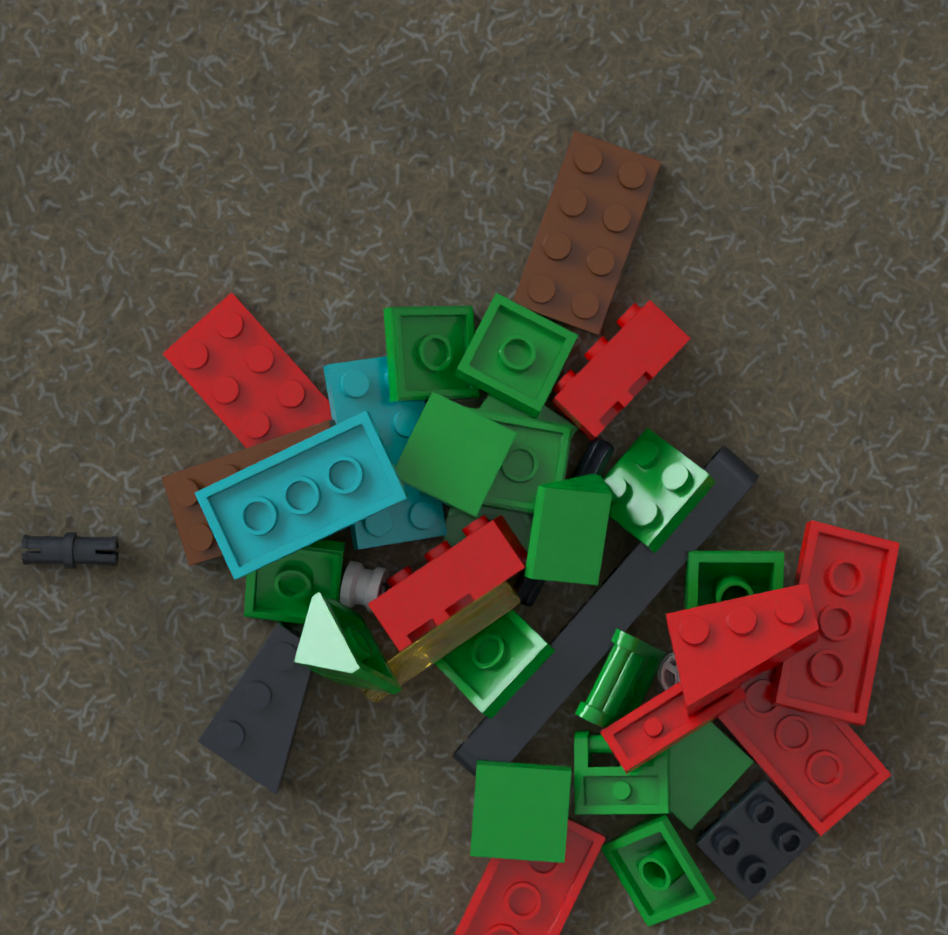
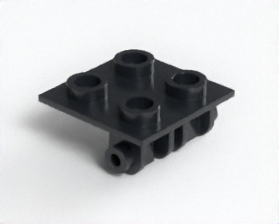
M763 778L757 784L752 781L750 783L751 787L738 798L739 802L737 804L733 800L730 801L729 804L733 808L727 813L721 810L719 814L722 818L720 820L716 818L704 831L703 829L699 830L698 832L701 836L695 841L699 848L749 901L817 838Z

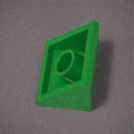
M589 474L538 485L525 577L537 580L598 585L612 493L601 476Z
M689 551L683 581L684 610L783 588L784 552Z
M321 592L312 596L294 662L338 684L393 695L401 691L402 689L361 614Z
M665 814L650 815L607 841L601 847L647 927L710 904L716 899Z

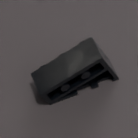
M283 622L278 623L198 740L206 748L274 794H277L282 786L313 671L294 662L301 634Z

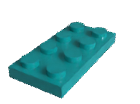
M387 356L325 365L323 368L332 420L335 419L337 425L364 411H369L393 464L396 466L425 407V401L390 402ZM403 484L409 496L408 499L350 526L353 549L360 550L447 535L442 502L432 497L419 495L420 491Z
M364 411L195 492L196 498L234 580L253 573L409 498L369 411Z

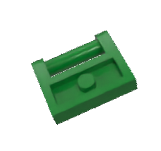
M617 628L611 639L614 645L586 702L581 701L575 712L579 717L603 728L610 726L641 706L666 655V652Z
M590 730L575 731V815L671 814V747L653 758V766H640L626 775L621 766L591 767L592 754L612 753L602 735H592Z

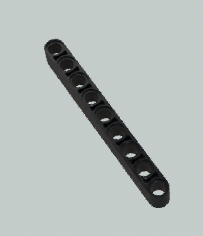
M723 445L713 455L712 461L709 464L706 463L702 468L712 476L716 483L659 550L654 553L638 541L620 562L621 565L618 568L616 567L589 597V602H585L561 629L560 635L557 638L554 637L549 643L555 649V652L491 720L485 716L467 737L468 740L463 742L454 752L452 758L475 778L477 760L510 763L614 645L611 639L616 628L623 632L629 628L684 565L688 558V552L697 550L755 483L759 474L727 446Z

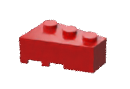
M651 300L642 308L634 303L616 321L622 329L610 341L602 336L584 355L590 362L577 375L570 369L552 388L557 395L551 404L576 426L589 441L594 440L691 339Z
M485 514L462 529L466 536L464 540L453 547L445 540L423 555L428 564L416 572H413L408 565L386 580L390 586L388 591L368 603L399 652L526 567L528 553L502 514L492 521H489Z
M808 583L666 614L668 632L688 718L699 712L707 704L724 694L728 695L738 689L741 684L763 671L772 669L818 641L819 626Z

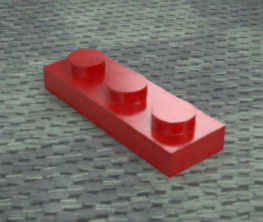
M678 682L606 727L600 733L627 775L747 699V695L740 686L728 695L724 694L702 707L699 712L688 718L681 684Z

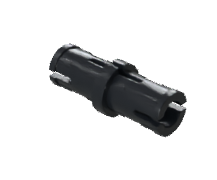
M66 532L64 537L24 535L21 549H41V551L21 553L22 562L24 565L64 564L66 569H75L77 564L117 566L119 552H100L99 550H116V548H119L118 536L78 537L76 532Z

